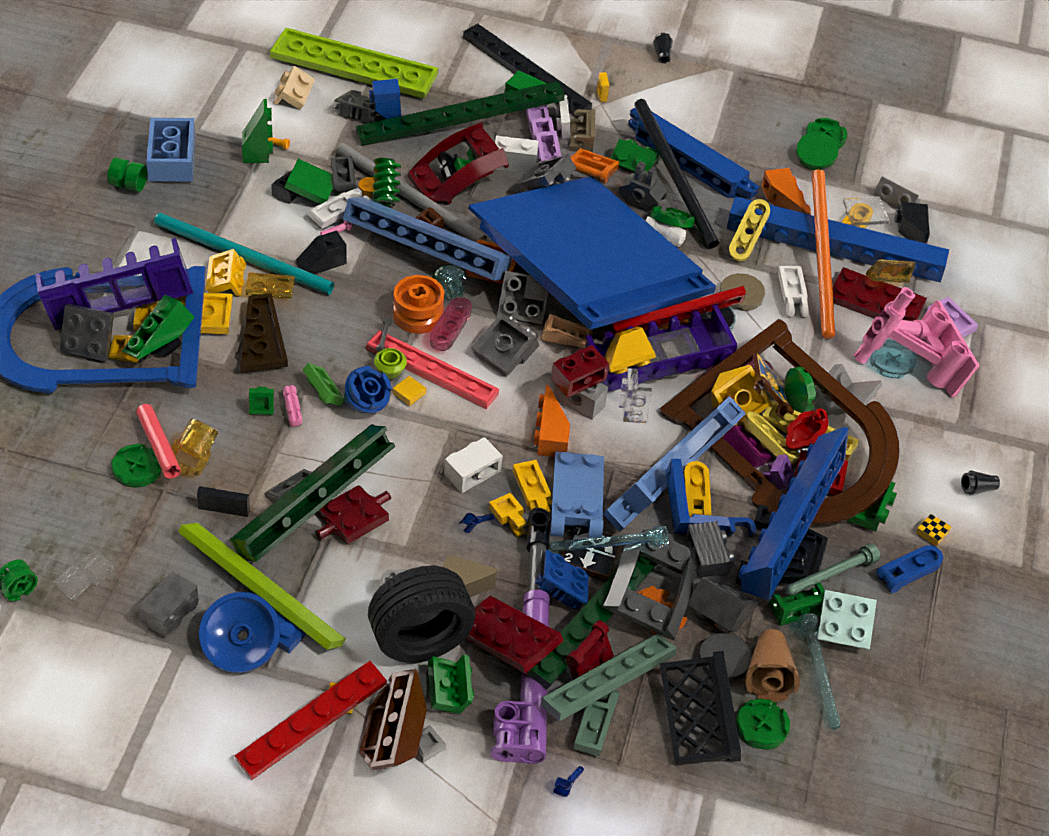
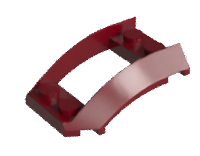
M482 121L450 135L434 146L409 171L408 178L416 189L436 203L437 201H446L447 204H450L452 199L466 187L493 174V170L502 166L504 168L509 167V163L504 149L498 148L484 130ZM465 142L477 159L459 169L442 184L428 165L442 151H447Z

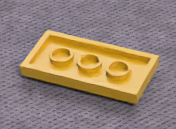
M204 293L201 333L229 334L233 294ZM186 296L175 298L186 306ZM158 301L136 307L133 321L134 330L139 329L143 321L156 307Z

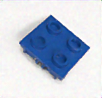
M546 550L544 576L540 574L535 580L538 588L548 594L551 592L550 595L552 597L558 594L557 600L571 609H580L583 603L585 605L588 603L589 575L582 568L574 567L566 562L561 555Z

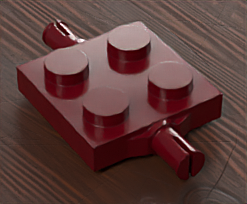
M358 485L331 500L318 511V515L327 525L315 531L317 538L322 540L333 533L349 544L389 521V513L381 505L391 500L390 493L386 490L373 497Z

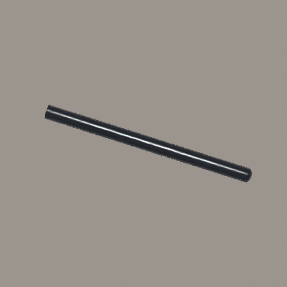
M638 99L634 106L690 215L694 216V222L707 248L713 249L717 247L720 242L646 100Z

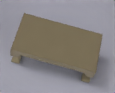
M596 109L574 111V115L583 116L584 118L571 119L570 151L577 152L581 148L593 152Z

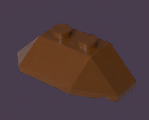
M416 669L392 673L388 679L389 683L379 692L370 706L359 754L372 770L395 767L417 757L427 707Z

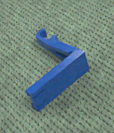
M671 459L665 471L674 534H687L690 524L717 521L720 530L727 531L730 537L736 531L735 526L747 527L748 535L753 536L756 525L752 519L747 517H720L693 514L690 517L681 459Z

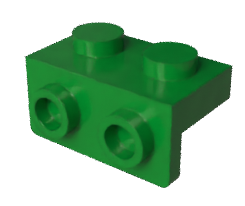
M619 139L610 158L619 161V168L635 173L636 166L640 161L645 163L644 171L647 172L660 161L659 154L654 148L649 146L643 148L630 139H626V141Z
M891 482L887 491L875 504L864 512L849 518L848 521L876 532L879 524H885L890 512V510L886 509L887 505L893 506L897 493L893 492L896 483Z
M463 654L457 662L433 656L428 661L431 708L461 714L474 699V690L471 684L472 667L470 666L469 656Z

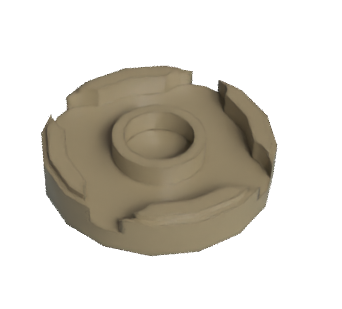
M736 273L729 275L723 280L720 292L744 286L746 290L744 301L729 307L734 309L738 307L742 308L743 311L756 309L762 304L765 297V287L756 277Z

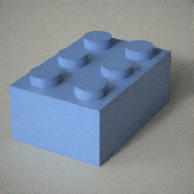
M150 118L146 161L148 181L193 182L196 142L194 118Z

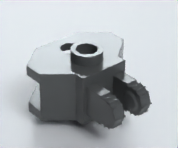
M640 161L636 166L635 173L629 174L619 186L618 193L627 204L647 212L651 211L653 207L659 206L660 200L666 198L667 189L659 181L657 168L651 167L648 172L644 171L645 163Z

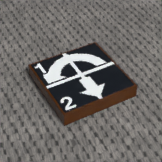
M575 525L562 557L574 567L582 568L590 577L607 582L624 538L602 532L601 541L589 540V528Z

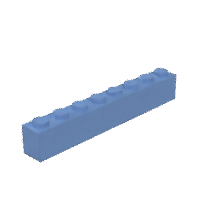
M364 197L348 198L343 220L494 281L504 279L505 271H509L512 258L507 254Z

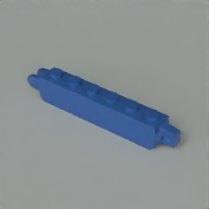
M636 108L631 109L630 117L632 119L629 120L628 125L632 130L636 131V140L644 146L652 147L657 151ZM652 112L681 169L727 198H734L740 194L751 199L758 193L759 186L749 179L750 172Z

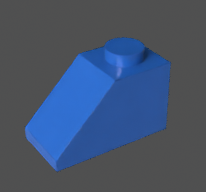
M398 79L372 81L373 90H369L370 103L375 105V111L387 119L401 116Z

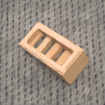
M549 314L544 324L541 340L585 348L586 335L590 334L592 336L593 330Z

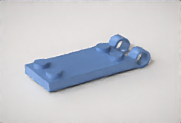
M555 452L550 536L563 537L564 524L588 526V539L602 540L604 456Z

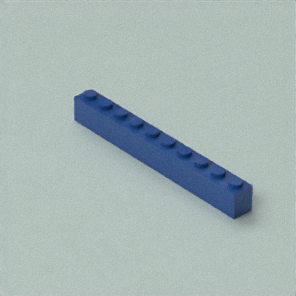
M735 196L726 229L737 231L748 206L753 200ZM769 205L770 215L759 237L816 251L813 215ZM758 209L755 211V214L761 215L763 211ZM828 219L830 255L872 266L878 261L907 262L910 264L900 273L941 283L950 249ZM747 229L745 232L750 235L753 234L754 231L752 229Z

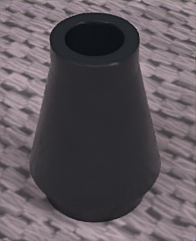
M659 33L653 40L660 63H668L670 61L673 39L667 33Z
M973 470L964 473L961 478L963 491L971 495L989 490H997L1000 486V479L997 475H989Z

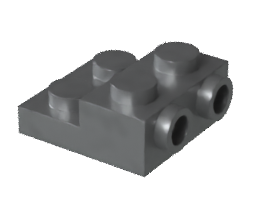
M569 154L538 162L515 183V186L520 192L527 189L528 191L534 190L540 186H551L558 181L559 183H564L571 178L570 174L576 167Z
M501 313L471 348L474 353L508 376L521 360L524 363L539 347V343L537 340L538 336L534 331L529 328L525 330L512 316L508 318Z

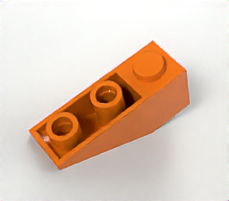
M789 168L764 171L761 187L770 203L777 207L811 215L810 206L806 204L803 192L798 188L796 177L792 175Z
M546 385L545 395L540 394L538 408L543 409V411L537 413L536 426L541 428L540 431L535 430L534 445H538L537 455L555 457V452H567L570 423L551 387Z

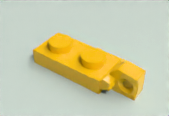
M537 460L513 464L512 471L530 511L535 508H543L551 513L549 507H552V494Z

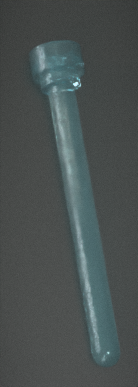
M666 526L653 527V530H649L648 533L553 541L550 543L549 548L555 552L649 543L655 547H667L669 535Z
M812 613L804 614L797 620L799 630L804 636H807L830 727L837 730L840 728L841 723L819 640L817 639L818 627L820 625L818 616Z

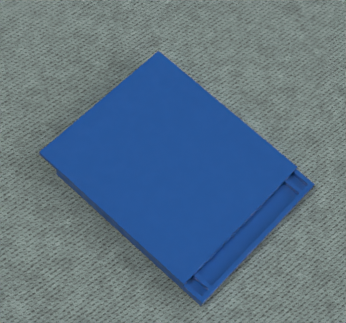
M592 176L479 202L468 207L481 220L480 229L590 330L707 296L715 292L716 285L702 274L703 269Z

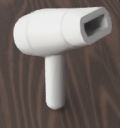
M649 216L645 220L674 246L680 247L685 241L686 231L684 229L664 224Z

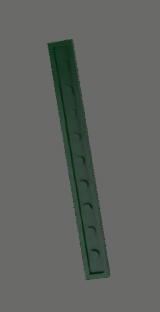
M558 81L366 123L356 126V132L361 146L564 101V92Z

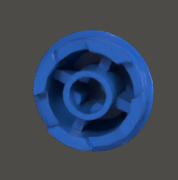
M371 366L357 368L346 379L344 389L345 401L355 412H378L389 401L392 389L391 383L385 373L380 374L378 371L371 369Z

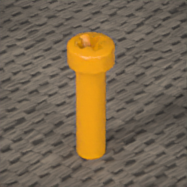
M268 138V141H273V145L282 146V149L287 150L290 146L289 139Z

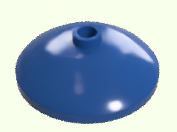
M247 592L231 593L216 600L205 612L199 627L200 645L206 657L218 668L232 673L249 672L265 664L276 651L281 633L280 622L273 607L260 596ZM247 632V638L239 640L240 633Z

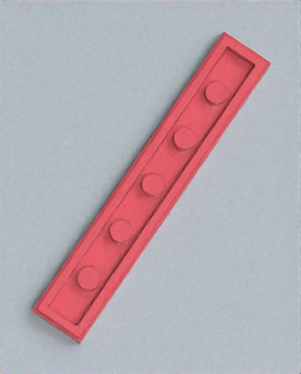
M379 330L366 344V350L374 354L378 353L376 347L380 344L382 331ZM387 334L384 344L385 349L394 348L406 356L407 364L404 369L485 409L499 395V388Z

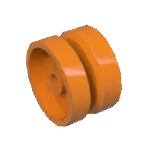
M412 275L400 280L394 287L393 318L395 323L402 330L416 334L428 333L438 328L442 323L445 292L442 285L436 279L425 275Z

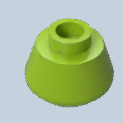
M387 348L376 354L374 364L380 374L385 373L388 379H394L406 367L407 359L401 351Z

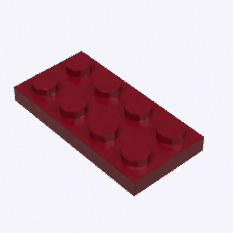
M843 267L832 287L833 303L875 318L879 316L887 303L895 300L902 288ZM913 293L915 298L906 307L905 316L902 320H917L927 298Z
M491 595L474 608L476 613L475 621L469 635L465 638L467 641L525 674L563 642L560 632Z

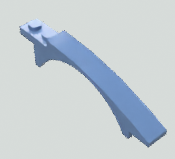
M729 396L605 510L603 515L619 532L623 530L668 487L665 470L671 459H681L684 472L685 466L688 463L697 460L746 413Z

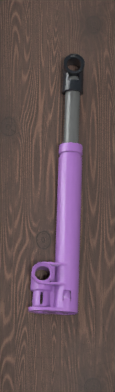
M535 508L529 512L526 528V547L529 552L528 592L524 594L523 613L549 626L550 598L547 592L538 588L535 580L540 574L544 576L545 551L549 550L551 515L543 508ZM522 671L520 702L502 701L495 708L493 736L496 739L495 746L491 749V757L502 762L536 764L546 759L547 710L541 706L542 697L548 694V690Z

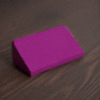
M734 425L723 436V439L755 469L774 459L769 450L760 444V440L747 432L744 426Z

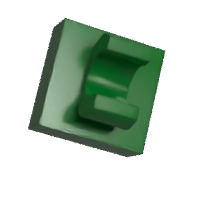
M262 386L249 388V414L274 415V389Z

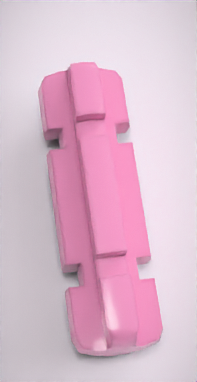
M294 385L285 386L283 388V395L289 417V425L292 427L301 426L302 415L300 413L296 387Z

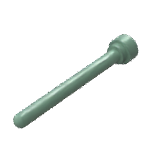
M872 543L859 548L857 555L786 586L785 591L788 595H793L859 564L872 565L879 561L880 552Z

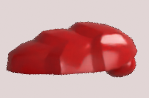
M818 408L815 411L803 412L788 425L786 437L788 450L797 451L809 448L810 444H815L820 435L825 434L829 421L827 412L824 409Z

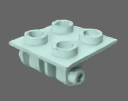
M825 590L820 625H818L817 639L870 650L877 600Z

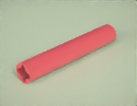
M150 404L140 405L136 410V414L166 478H175L181 473V468L156 413Z

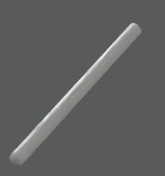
M339 144L336 149L338 155L341 157L352 156L355 166L372 177L376 174L373 170L375 166L373 161L347 144ZM399 178L394 179L401 182L399 186H394L395 189L400 190L399 195L422 210L429 207L433 208L443 217L445 225L463 237L477 242V240L487 241L485 234Z

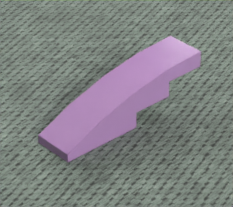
M547 105L525 109L532 140L539 141L538 161L541 162L561 156L557 132L554 131L552 117H549Z

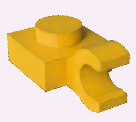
M511 492L489 502L490 511L501 525L509 522L511 530L516 537L526 534L523 526H526L527 523L522 517L524 509Z

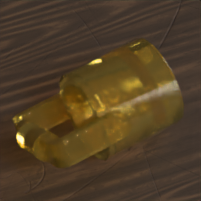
M196 419L188 421L180 439H176L171 448L175 457L180 449L184 453L200 459L195 469L178 461L181 473L199 476L211 456L210 449L218 432L211 426Z

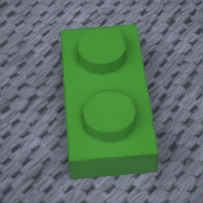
M307 363L302 370L308 377V383L318 391L319 399L325 404L331 403L341 406L345 398L325 369Z

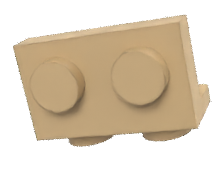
M293 66L289 72L286 70L279 81L282 84L280 83L274 91L276 97L273 103L277 105L284 99L301 110L315 79L296 66Z

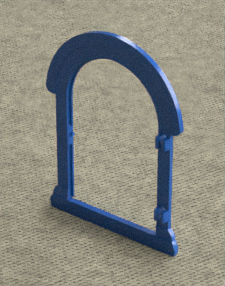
M192 266L187 269L193 294L186 295L185 307L195 318L183 332L180 366L160 368L50 370L35 367L24 362L16 355L12 348L10 340L12 327L20 314L29 306L41 300L38 294L35 274L15 283L0 295V377L17 387L43 393L54 392L58 384L168 381L172 385L195 388L197 385L206 267ZM69 267L40 272L46 286L56 284L55 272L58 270L64 271L67 281L80 277L79 272L73 276V271ZM133 275L117 280L121 291L146 285L142 275ZM109 282L84 288L85 292H112Z

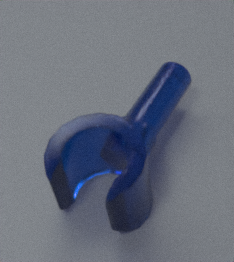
M467 513L459 524H466L464 532L470 533L477 524L493 520L494 514L476 517L473 513Z
M579 766L567 780L558 777L553 793L568 797L573 783L584 772V768Z

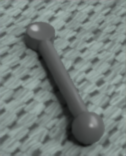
M391 317L383 319L384 329L380 344L376 347L377 352L385 349L384 344L388 328L392 325Z

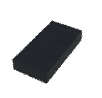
M202 486L198 488V509L248 517L250 512L248 494Z

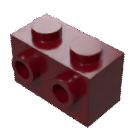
M591 345L554 362L551 380L568 398L607 380L609 363Z

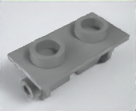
M881 176L873 194L899 209L902 202L920 203L918 194Z

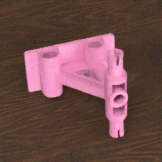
M903 287L895 300L887 303L879 316L873 319L872 325L863 336V343L857 352L854 353V357L862 364L867 363L875 350H879L886 340L891 338L930 361L933 367L927 374L929 382L936 387L946 388L950 397H956L979 368V363L941 301L936 300L921 320H902L905 316L906 307L915 298V294H913L914 292L911 289Z

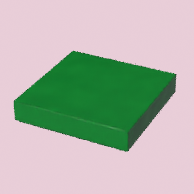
M298 158L284 188L322 204L328 200L334 187L333 175Z

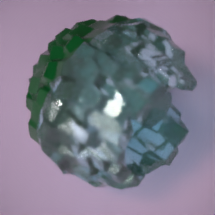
M451 264L439 267L432 278L442 285L445 292L444 300L453 301L458 297H462L465 288L459 278L466 279L464 271L457 265Z

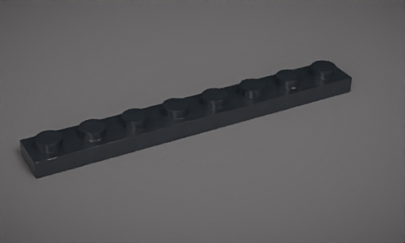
M477 23L463 31L464 39L515 74L519 70L545 83L558 81L564 95H567L569 113L576 118L580 116L574 115L575 110L592 109V103L480 24Z

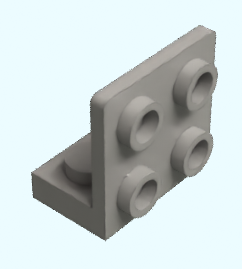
M835 364L828 372L864 405H867L877 395L878 390L883 385L881 380L852 383L843 364ZM818 386L815 387V400L819 407L827 412V415L846 413L826 393L823 394L821 392L822 389Z

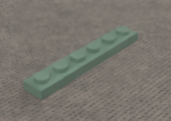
M657 633L542 697L541 706L560 722L660 665V663L674 657L677 648Z

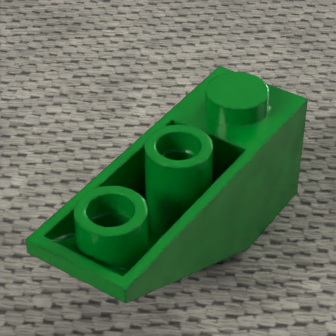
M267 99L262 100L242 132L243 163H269V154H273V141H268V138H272V125H268V121H272V108H267Z
M164 295L122 351L139 360L180 337L195 317L179 300Z

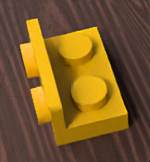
M234 249L209 257L206 282L208 293H218L231 289L236 296L242 295L246 264L243 257L239 256Z

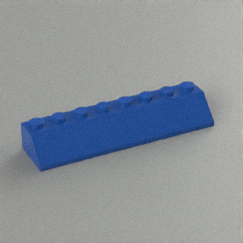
M842 427L820 435L815 444H810L806 460H801L796 478H791L787 494H782L777 512H772L768 528L763 529L760 534L758 546H753L751 549L748 564H743L740 569L738 579H741V591L770 601L845 462L849 428Z

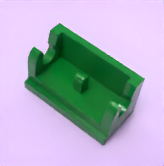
M820 582L815 584L814 588H810L809 591L781 598L778 593L772 595L773 599L768 602V605L780 626L821 615L825 589Z

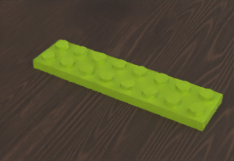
M285 27L270 50V58L371 85L372 81L398 79L401 93L425 99L439 71L438 67Z

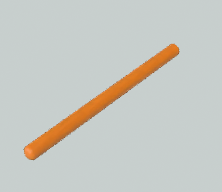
M815 170L812 172L821 333L823 338L831 339L835 336L825 172L823 170Z

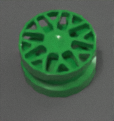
M13 560L0 568V590L9 601L21 600L20 596L23 594L28 596L37 586L38 577L29 569L30 566L24 560Z

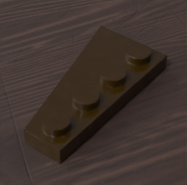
M272 293L248 296L244 344L240 365L241 373L288 367V359Z

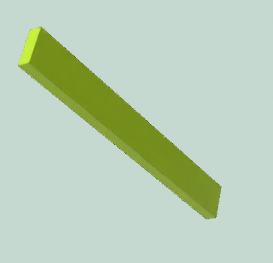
M199 523L181 524L178 531L181 536L252 592L265 599L275 610L322 647L329 650L343 646L346 640L344 636Z

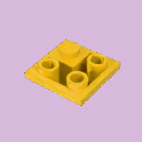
M638 326L616 333L604 356L609 363L608 371L614 372V374L624 373L628 371L629 366L635 364L637 367L651 363L650 359L656 357L643 328Z

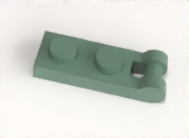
M614 690L599 699L608 703L596 700L586 706L574 743V749L596 756L601 755L619 698V691Z

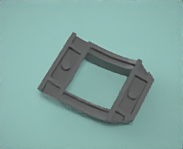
M645 529L624 543L618 568L602 608L674 640L686 611L695 579L691 551L684 545L652 530ZM639 555L682 575L672 608L627 588Z

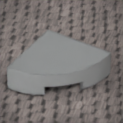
M428 725L422 731L418 754L423 763L446 749L445 742L431 725Z

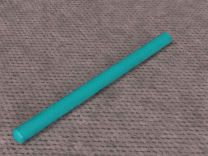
M158 213L154 218L155 225L221 252L234 249L248 263L327 295H330L334 289V282L163 213Z

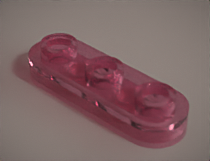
M455 298L450 301L430 333V346L433 349L446 351L452 347L471 316L472 304L469 300Z

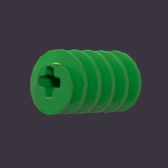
M390 158L374 159L375 166L373 170L376 174L373 176L375 181L373 184L375 191L372 193L373 201L384 206H391L394 203L400 202L399 198L394 197V195L400 193V190L395 189L394 186H399L401 182L394 179L401 176V173L395 171V169L401 168V164L395 163Z

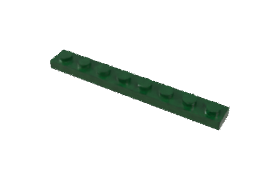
M639 555L627 588L635 591L658 564ZM615 573L561 631L563 642L526 673L547 690L568 667L567 655L571 651H575L592 631V626L595 622L600 620L607 623L615 614L602 608Z

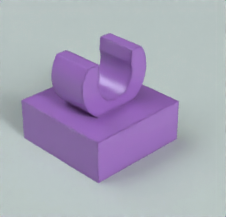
M778 455L775 462L768 463L770 472H764L763 475L769 482L774 481L778 489H787L795 472L788 456Z

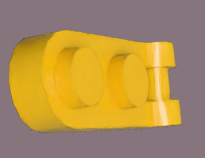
M692 461L685 466L683 475L689 516L692 517L693 514L711 516L709 469L702 462ZM694 505L702 506V509H694Z

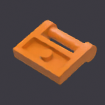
M581 148L570 157L576 167L575 171L597 178L605 184L618 170L619 161Z

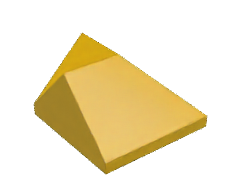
M751 365L720 373L711 391V401L714 409L729 396L746 414L749 411L759 414L772 405L764 388L761 390L762 394L760 395L753 389L756 374ZM746 414L735 425H744L742 420Z

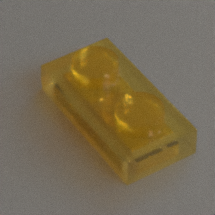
M249 272L246 295L272 293L274 298L292 299L295 276Z

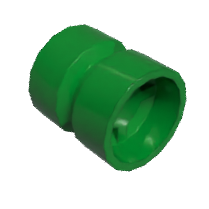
M118 157L113 158L107 173V181L110 185L121 188L125 186L126 189L136 192L143 190L148 177L147 165L137 162L129 163V160Z

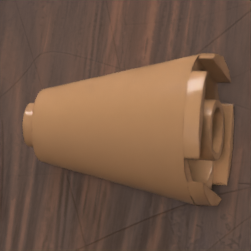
M768 629L760 634L746 674L745 683L747 690L750 694L752 691L758 695V699H767L773 702L785 701L788 699V695L798 691L800 685V677L786 638L779 630Z

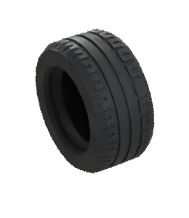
M432 565L411 568L388 579L374 593L368 606L367 615L380 650L386 656L399 662L414 663L430 660L433 656L439 657L457 647L469 635L476 613L462 578L456 572L445 567Z

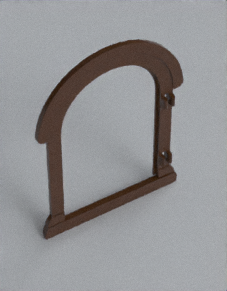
M781 319L776 320L660 408L664 417L679 424H686L693 430L704 419L690 407L712 391L719 374L747 365L753 360V353L757 352L760 355L773 345V348L794 367L805 368L804 372H808L811 375L814 385L822 389L821 392L823 394L826 393L835 404L861 427L869 445V460L862 476L846 491L825 498L811 525L832 524L864 512L883 496L896 474L899 461V439L895 425L887 411L877 401L864 405L792 341V334L788 330L787 324ZM722 437L718 439L710 448L756 491L752 495L753 505L759 508L761 504L768 507L769 512H777L782 494L786 495L787 493L772 485L761 472L755 469Z

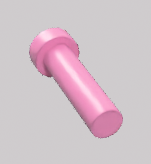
M344 220L342 224L324 230L320 234L323 235L335 230L338 233L344 230L349 231L352 230V224Z

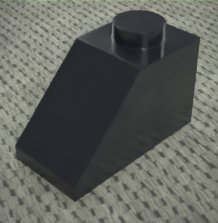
M902 202L900 209L896 210L894 222L898 223V232L909 240L927 244L930 235L928 204Z
M337 230L317 236L296 259V264L300 269L312 274H318L347 264V244Z

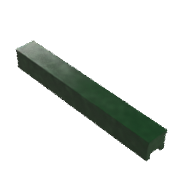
M374 424L368 426L230 538L237 554L248 561L257 562L394 449L396 447L395 444L389 442L385 433L387 431L386 426Z

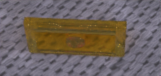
M878 259L867 270L866 275L873 281L909 283L916 262Z

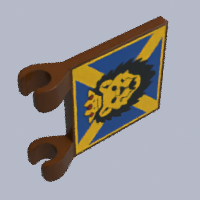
M755 352L752 354L756 374L753 389L760 395L762 394L761 390L765 388L779 403L775 413L781 420H784V415L787 412L790 414L794 413L792 407L787 403L784 383L759 354Z

